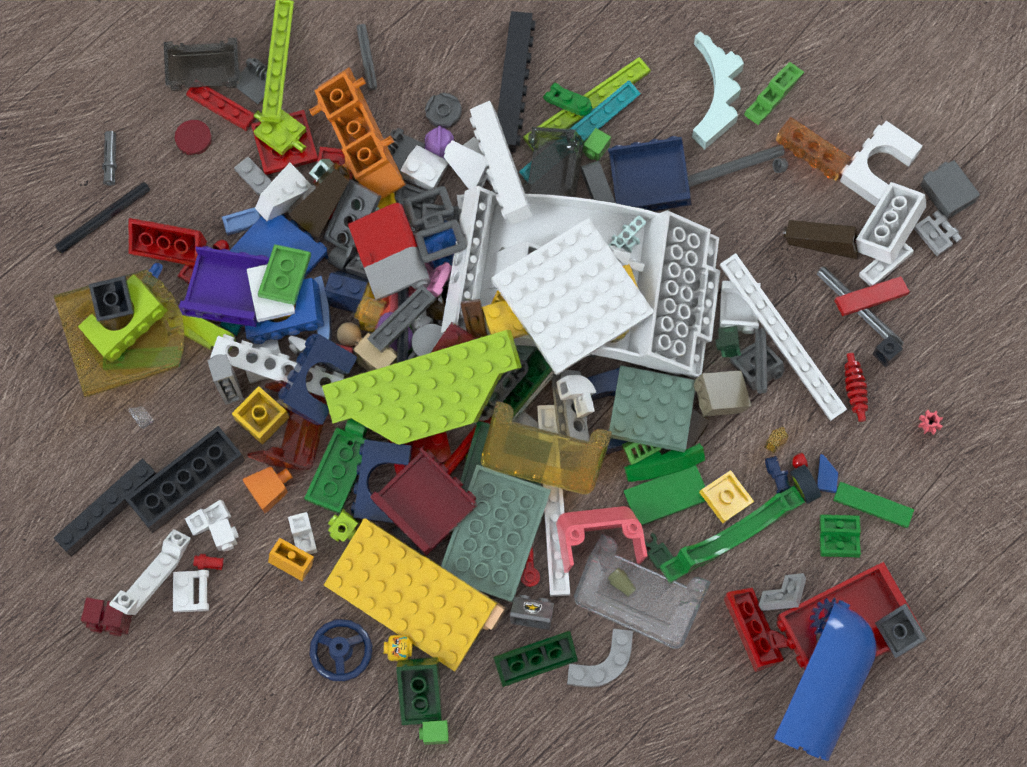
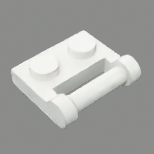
M208 570L173 572L174 612L209 610V604L207 603ZM199 578V603L194 604V579Z

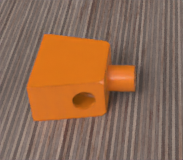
M268 467L242 480L263 512L267 513L288 493L284 483L293 477L287 468L276 474L272 467Z

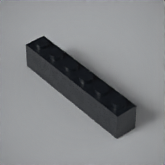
M142 458L60 531L54 539L72 557L129 506L125 500L127 496L157 473Z

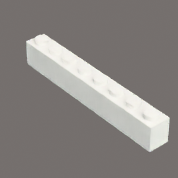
M488 101L470 109L472 117L469 119L473 128H476L474 134L477 140L481 141L478 145L482 154L485 153L482 157L486 166L490 167L487 169L491 180L494 179V182L491 183L494 191L499 194L496 198L499 205L503 206L501 213L504 219H509L511 225H515L533 217L493 105Z

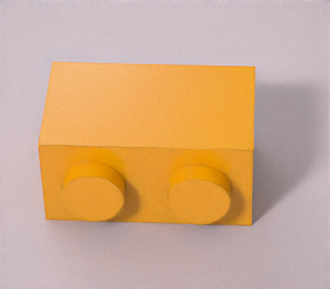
M279 538L269 553L268 563L303 581L313 565L314 556Z

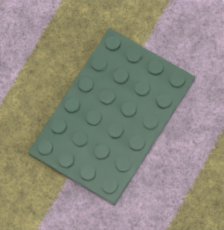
M476 465L468 490L477 498L475 500L477 507L453 530L441 567L478 591L513 603L551 490Z

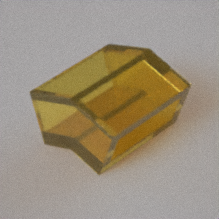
M783 426L771 432L764 448L775 453L779 446L786 444L788 435Z

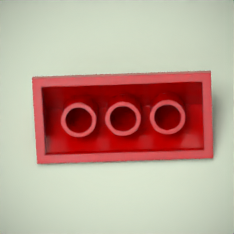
M133 218L128 219L129 254L194 266L198 255L196 246L203 247L207 244V240L201 231Z
M753 588L726 593L724 601L754 671L758 672L783 662L784 659L780 650L777 648L771 650L767 632L771 629L763 611H761ZM772 635L774 645H776L777 643L775 641L774 636Z

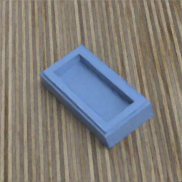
M255 207L223 216L222 220L227 236L249 230L261 216Z

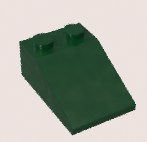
M438 657L398 661L396 670L401 724L414 725L423 724V722L442 721Z

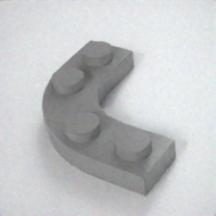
M613 629L610 654L601 664L595 666L569 664L567 685L599 687L609 684L622 674L629 662L633 631Z

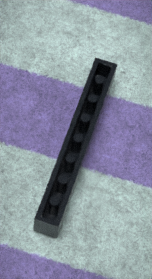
M511 11L497 113L509 150L513 153H516V147L520 146L521 135H518L519 129L522 130L523 119L520 116L521 113L525 112V102L522 101L523 96H527L525 80H529L530 69H527V63L531 64L532 53H529V47L533 48L534 41L531 31H535L536 20H533V13Z

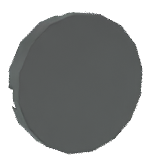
M439 93V95H434L428 100L425 112L426 118L433 126L450 128L460 120L462 109L459 100L449 93Z

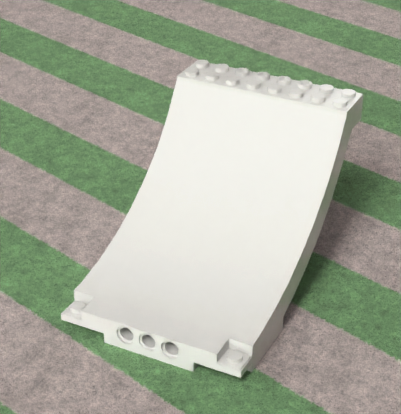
M480 186L465 191L459 226L467 247L463 251L454 253L441 333L446 331L451 322L466 331L461 302L480 299L482 307L490 305L498 290L491 280L493 276L587 218L590 219L604 241L609 245L613 241L612 236H618L624 230L622 226L624 224L628 226L639 215L646 221V224L634 235L639 238L640 244H635L631 248L632 252L629 258L636 259L645 264L643 272L631 269L639 291L653 309L654 314L591 354L646 366L675 376L683 374L696 379L702 374L706 343L712 341L720 270L715 268L719 237L710 234L711 229L668 210L656 213L616 203L542 194H525L533 217L511 225L509 219L505 220L501 213L503 206L499 205L496 198L499 194ZM640 220L636 222L637 226L642 224ZM626 232L623 233L624 238H629ZM629 239L626 243L629 245L632 240ZM529 335L514 339L515 345L536 346Z

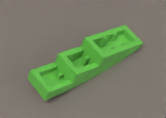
M789 62L758 95L756 101L745 111L744 116L759 126L798 82L804 71Z

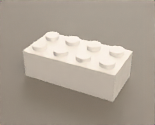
M890 182L856 239L858 252L892 265L926 208L925 194Z

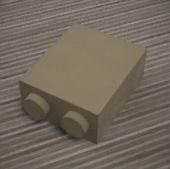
M741 370L702 373L695 379L694 389L698 396L699 407L702 410L703 417L739 414L752 406Z

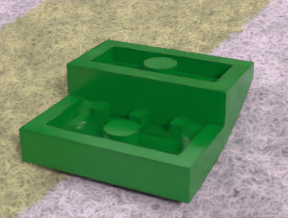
M820 515V557L860 558V516Z

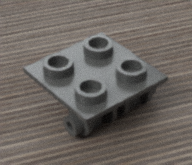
M248 58L246 60L247 67L231 84L255 103L259 104L264 99L267 66L256 58Z
M397 128L392 130L389 135L393 138L394 143L390 144L388 149L400 171L413 149L417 145L424 148L425 144L404 135V131Z

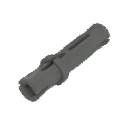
M106 131L104 133V163L102 164V169L104 170L103 184L112 186L116 183L115 170H117L115 161L116 132Z

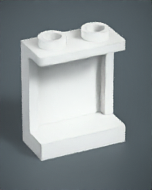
M722 281L719 330L727 333L743 331L745 334H753L759 327L757 317L732 282Z

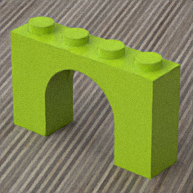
M132 275L127 280L131 301L134 305V315L126 327L117 331L108 330L102 321L97 322L96 316L93 314L78 326L102 356L110 362L118 359L128 347L132 346L143 333H146L168 311L149 288L135 275Z

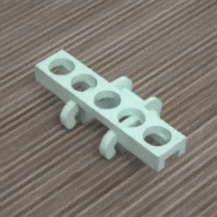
M638 215L628 226L624 224L622 226L624 230L618 236H612L613 241L609 246L624 247L626 251L631 253V248L635 244H640L639 238L634 235L646 224V221ZM638 220L642 222L640 226L636 225ZM626 232L629 238H624L623 233ZM631 239L632 242L628 245L626 242Z

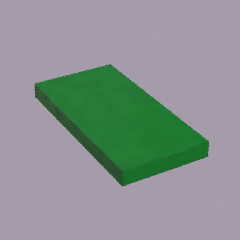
M696 465L623 491L629 508L642 526L706 502L699 493L705 488V485Z

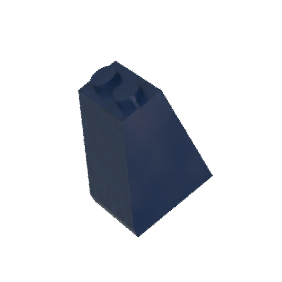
M342 271L330 273L325 288L329 306L359 314L368 286V279Z

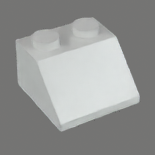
M417 145L407 157L400 170V174L404 180L429 191L437 187L449 163L447 160Z

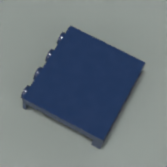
M671 136L664 140L653 139L646 143L634 142L627 146L616 145L608 148L616 204L648 211L692 205L682 137Z

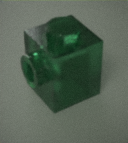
M738 327L718 328L719 339H716L717 351L721 350L722 358L741 355Z

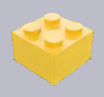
M259 386L232 413L235 421L262 445L289 418L287 411Z

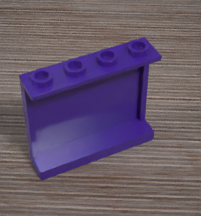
M196 246L198 255L186 297L179 304L182 315L256 327L258 321L247 269L267 265L269 258L265 255L255 256L249 255L246 252L235 253L227 249L216 250L208 246Z

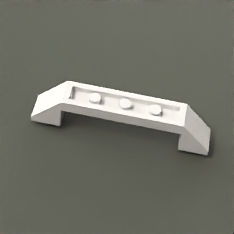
M173 529L163 541L161 553L127 592L121 590L110 602V606L127 615H136L176 568L190 542V537Z

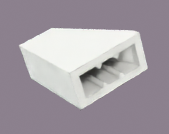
M452 140L445 148L444 158L468 189L476 186L483 188L489 175L487 169L490 168L486 166L483 155Z

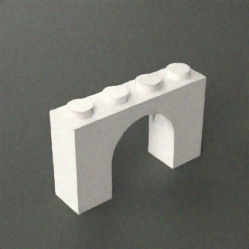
M885 121L882 126L880 124L873 132L874 136L872 139L868 138L864 142L863 150L861 152L857 151L851 159L853 162L850 166L846 165L841 171L842 178L840 182L874 206H877L889 185L870 171L867 159L876 153H888L909 167L922 148L921 144L888 121Z

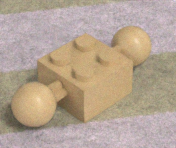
M347 322L338 328V341L347 347L355 346L353 352L357 356L356 362L368 372L397 363V352L393 348L388 347L381 353L368 341L369 333L364 338L361 337V330L356 324Z

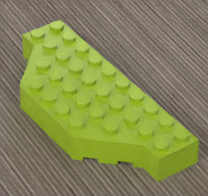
M505 330L326 384L322 388L333 423L354 419L392 442L401 445L478 422L503 373L522 368L512 332L511 330Z

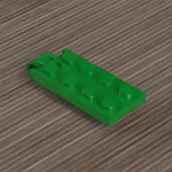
M354 419L347 421L345 430L336 427L304 497L305 501L340 514L358 477L357 465L362 461V456L359 455L360 445L364 444V440H367L363 437L368 427Z

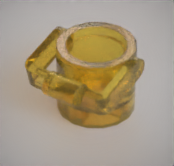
M364 295L354 318L366 323L364 329L371 332L378 324L387 302L384 300L376 301Z

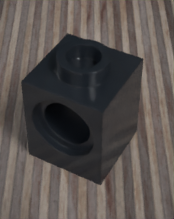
M889 335L876 346L873 355L886 368L900 356L903 348Z

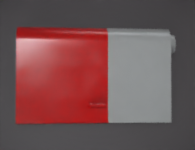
M390 204L348 224L376 301L410 286L414 289H418L421 285L425 288L429 286L431 279L422 260L402 204Z

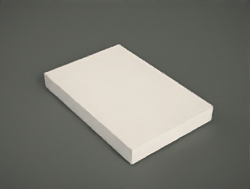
M267 265L247 269L258 322L295 314L294 305L258 297V291Z

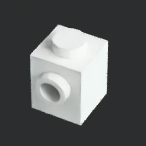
M228 519L209 525L215 545L219 551H229L234 548V545H237L236 538L239 537L235 526L231 527Z

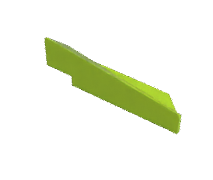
M157 297L168 310L161 318L162 323L202 346L212 350L218 336L223 337V334L234 337L231 332L202 318L183 316L178 306Z

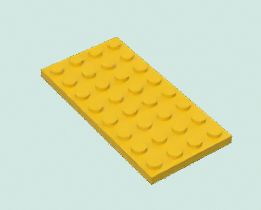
M367 518L363 519L324 584L325 587L398 635L407 636L413 645L433 658L438 657L439 662L454 672L460 666L498 604Z

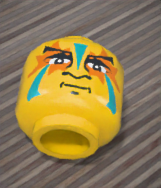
M391 635L388 638V642H384L383 654H387L390 661L407 660L408 657L412 656V641H409L407 636Z

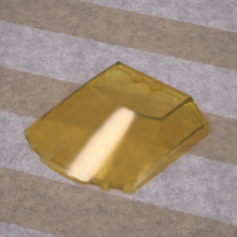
M147 269L124 276H126L127 280L132 275L137 276L168 311L113 362L103 357L78 327L91 314L96 316L89 285L54 295L84 398L177 368L180 364L185 341L180 309L172 293L168 291L164 283L154 277ZM134 314L102 321V323L108 330L117 331L126 327L131 322Z

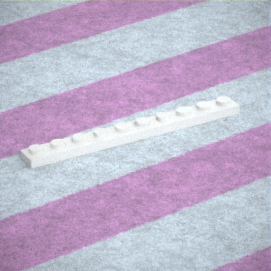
M735 253L720 264L722 270L828 419L831 421L846 411L847 408Z
M541 405L537 406L539 437L553 441L542 479L543 487L551 490L544 510L550 597L569 596V572L564 573L556 526L557 519L564 513L555 406Z

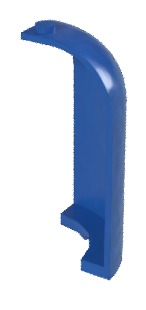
M841 600L838 603L833 602L832 604L833 607L824 630L781 724L774 735V739L797 750L801 746L807 754L817 758L820 756L825 761H829L876 655V640L870 625L861 615L849 609L850 604Z

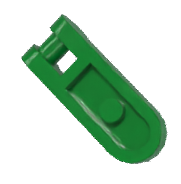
M553 83L550 87L551 90L543 96L546 102L579 116H586L592 111V103L589 98L562 88L557 83Z

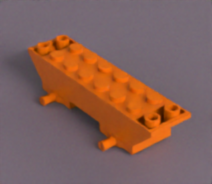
M347 68L314 90L318 98V105L309 109L312 116L320 111L325 113L343 147L342 151L345 156V164L343 166L347 170L350 169L355 179L361 185L380 195V200L406 184L388 149V146L394 143V140L391 136L386 139L383 138L359 88L366 84L364 78L361 77L356 81L351 69Z

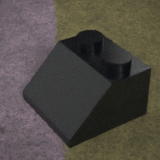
M126 276L89 284L97 322L134 314Z

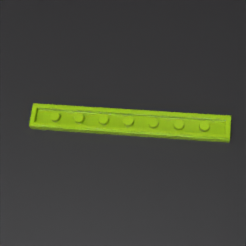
M276 0L261 116V120L280 123L294 1Z
M638 57L583 96L590 99L593 110L628 80L635 84L648 75L651 70ZM563 109L523 136V140L535 153L585 116H579Z

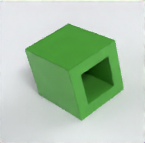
M595 128L583 145V153L589 159L599 161L610 146L611 137Z
M447 720L423 722V727L419 728V738L423 740L424 745L449 743Z

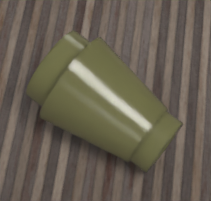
M619 567L607 578L612 586L627 596H630L636 590L625 571Z

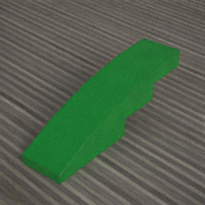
M699 443L685 450V452L671 450L661 455L657 451L637 463L624 467L626 479L628 482L649 480L688 469L706 461L704 449Z

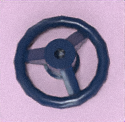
M336 619L325 623L315 632L310 642L309 655L313 667L321 676L331 681L345 682L358 677L366 670L372 658L373 645L369 634L360 624L349 619ZM336 627H348L359 634L347 639L343 637L332 639L324 636L327 631ZM318 643L329 648L331 658L336 661V673L325 669L320 663L317 654ZM364 643V657L360 665L353 671L345 673V661L351 658L353 647Z

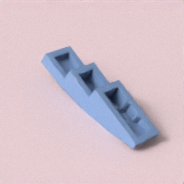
M319 276L314 278V280L319 284L324 326L318 327L317 333L331 341L330 306L322 277Z

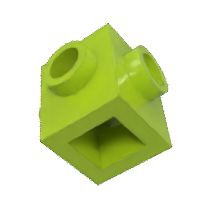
M343 509L338 516L334 514L328 522L330 525L328 531L331 532L329 535L338 542L340 540L344 542L347 538L350 540L357 531L354 528L359 521ZM343 525L345 529H341L339 526Z

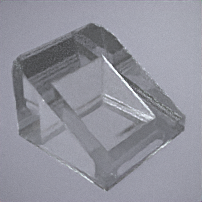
M144 407L128 409V412L141 429L146 428L154 421Z

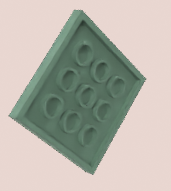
M620 366L608 437L685 452L695 393V380Z

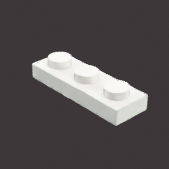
M904 243L892 265L875 259L859 273V277L869 286L876 285L909 258L914 250Z

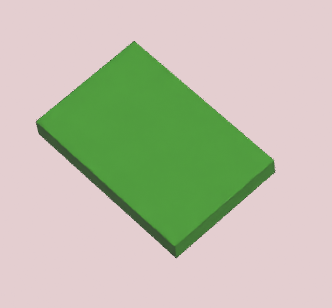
M274 244L258 291V297L295 305L311 258V252Z

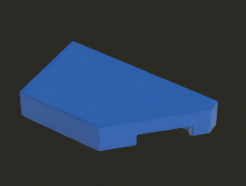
M820 454L817 486L820 491L836 493L838 472L827 458Z

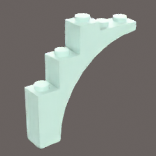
M700 31L695 35L694 45L703 54L710 67L714 83V97L707 114L693 129L692 138L705 150L737 122V111L729 105L740 96V85L733 79L742 72L744 63L739 55H735L732 51L725 55L722 48L715 46L711 38Z

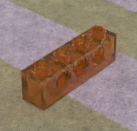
M792 117L788 119L777 134L776 141L779 145H783L784 148L791 150L796 157L807 161L812 168L822 171L829 179L837 181L842 175L841 172L845 166L850 164L852 157ZM798 138L801 142H796L793 139ZM813 148L816 152H811L808 149ZM824 159H830L832 162H825Z

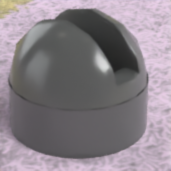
M776 158L772 164L773 170L776 173H783L788 169L789 163L785 158Z

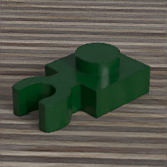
M651 533L650 537L653 542L647 543L645 540L646 548L650 549L647 552V556L655 568L659 570L660 565L674 557L663 542L659 545L656 543L657 537L654 533Z

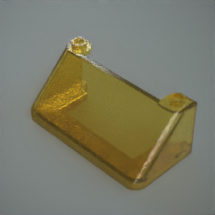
M496 401L481 455V463L484 467L580 494H589L594 490L610 442L611 431L597 429L592 432L589 442L513 422L512 407L506 403Z

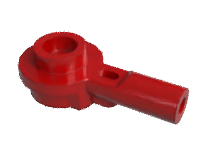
M531 548L526 562V569H524L521 577V582L527 587H534L540 581V574L534 568L533 548Z

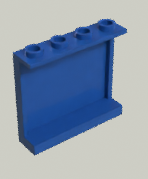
M284 214L269 221H266L261 216L230 249L231 252L235 253L246 252L249 255H265L270 258L274 244L311 252V258L304 278L323 257L328 259L327 248L321 242L316 243L307 231L302 232L298 224L293 220L288 221Z

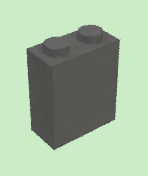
M955 160L950 163L944 162L938 167V170L926 173L920 185L940 213L948 219L976 203L980 196Z

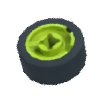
M805 465L790 471L798 491L807 504L821 497L820 490Z

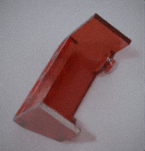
M279 380L266 383L265 388L279 393L286 386L287 382ZM308 391L315 399L327 405L325 398ZM282 406L290 415L281 448L271 447L267 451L250 452L247 454V457L274 467L308 470L314 464L323 425H315Z

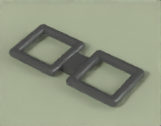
M440 186L404 199V205L411 226L417 228L425 225L426 227L425 230L415 233V239L424 263L466 249L467 246L458 221L455 219L445 223L443 221V218L454 214V209L445 186ZM441 195L446 210L429 214L420 219L416 218L412 204ZM452 228L458 244L428 254L423 238Z

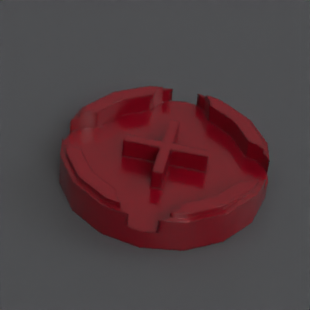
M188 120L178 126L174 139L182 153L199 155L209 148L212 135L209 127L204 122Z

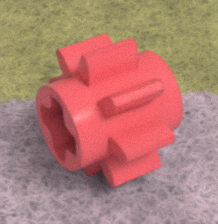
M927 410L925 416L921 415L919 417V420L922 422L918 427L923 428L924 434L931 432L934 435L936 429L941 430L943 427L939 424L943 417H939L937 411L930 413Z

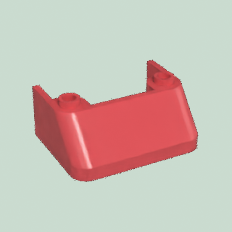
M626 506L568 512L561 514L557 519L556 526L564 573H568L574 566L571 546L580 545L585 538L584 532L622 528L623 534L633 540L636 563L641 564L647 557L642 525L633 511Z

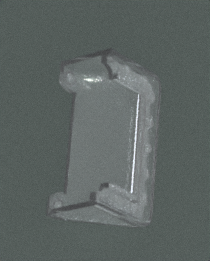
M602 534L584 568L574 594L575 603L586 610L674 649L681 648L686 641L711 582L700 577H694L690 580L688 586L677 581L669 584L664 575L616 555L617 542L613 538ZM618 567L625 571L636 588L630 596L612 586L607 579Z

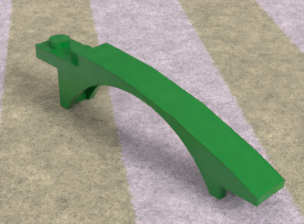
M793 486L781 494H776L757 510L724 531L697 544L683 547L676 557L663 563L659 568L669 584L753 537L804 504L805 501L796 487Z

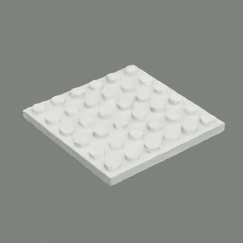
M589 218L491 278L556 375L654 314L653 309Z

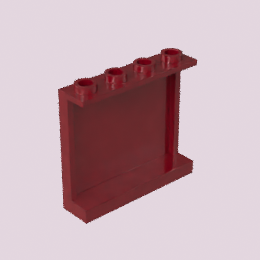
M420 448V453L379 493L375 491L370 498L427 556L477 507L475 502L477 498L469 490L465 492L461 488L463 484L456 477L452 479L447 474L450 471L442 463L438 465L434 461L436 457L429 450L425 452Z

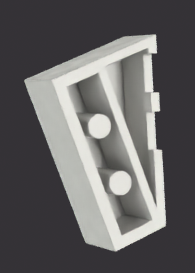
M289 163L261 193L255 209L266 221H269L288 212L289 208L312 185Z

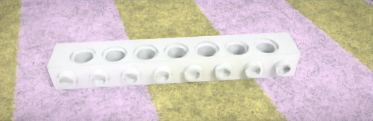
M223 334V337H217L210 358L217 354H226L232 366L287 384V376L283 372L284 367L291 365L295 368L297 364L289 360L290 356L278 353V356L270 354L271 350L260 347L259 350L252 348V343L243 340L241 344L234 341V337ZM233 346L239 349V354L236 357L229 355V349ZM256 353L257 361L249 363L247 361L248 354ZM268 359H274L276 362V366L272 370L265 367ZM315 365L314 368L309 369L313 378L310 382H306L308 392L325 397L323 388L320 386L321 379L329 378L331 383L343 380L344 375L333 372V375L325 373V368Z

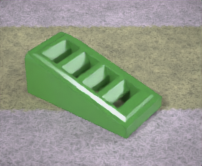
M628 441L622 444L631 465L662 449L655 446H650L651 448L647 449L645 444H641L644 451L640 452L638 447L640 443ZM635 448L637 454L633 455L631 449Z

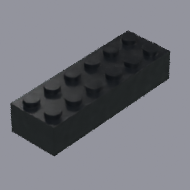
M217 426L127 496L125 500L149 530L154 533L243 463L245 459L222 429Z

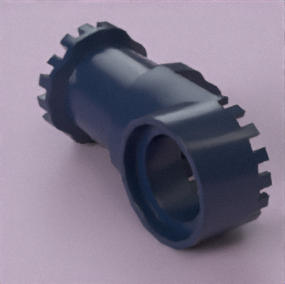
M777 456L765 458L767 472L772 476V479H775L778 489L776 493L781 494L793 487L790 486L788 471L780 470L779 461H776L778 460Z

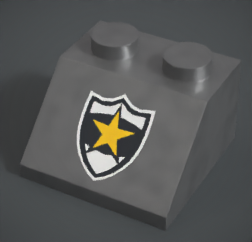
M526 595L514 597L510 613L511 624L550 630L554 603H550V600L545 598L532 600L530 596Z

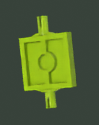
M281 109L280 123L261 120L262 113L260 111L254 114V117L261 121V124L254 130V135L280 155H283L288 149L293 147L297 148L301 153L305 151L306 146L299 139L306 132V127Z

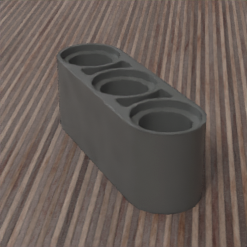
M596 161L581 166V173L591 200L615 203L600 162Z

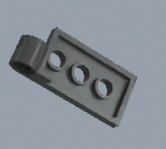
M349 179V183L339 199L324 235V239L338 246L329 254L328 263L343 272H346L345 267L358 253L348 226V218L351 216L353 221H356L375 212L381 199L380 195L352 179ZM356 200H359L361 203L359 210L354 205ZM342 233L346 235L345 243L340 239Z

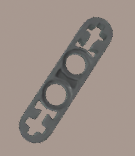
M520 359L522 368L519 371L516 369L503 373L494 389V392H497V398L493 402L489 399L488 404L490 406L486 405L484 407L483 414L479 418L480 421L487 420L528 372L526 361ZM509 377L510 382L508 386L504 387L503 380Z

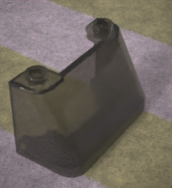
M228 38L226 44L224 41H220V43L193 45L180 43V46L173 45V41L164 42L165 85L171 88V91H182V88L215 86L236 88L240 84L241 44L237 38Z
M532 127V132L528 136V143L531 144L534 150L528 183H524L522 186L525 194L576 197L583 155V139L573 129Z

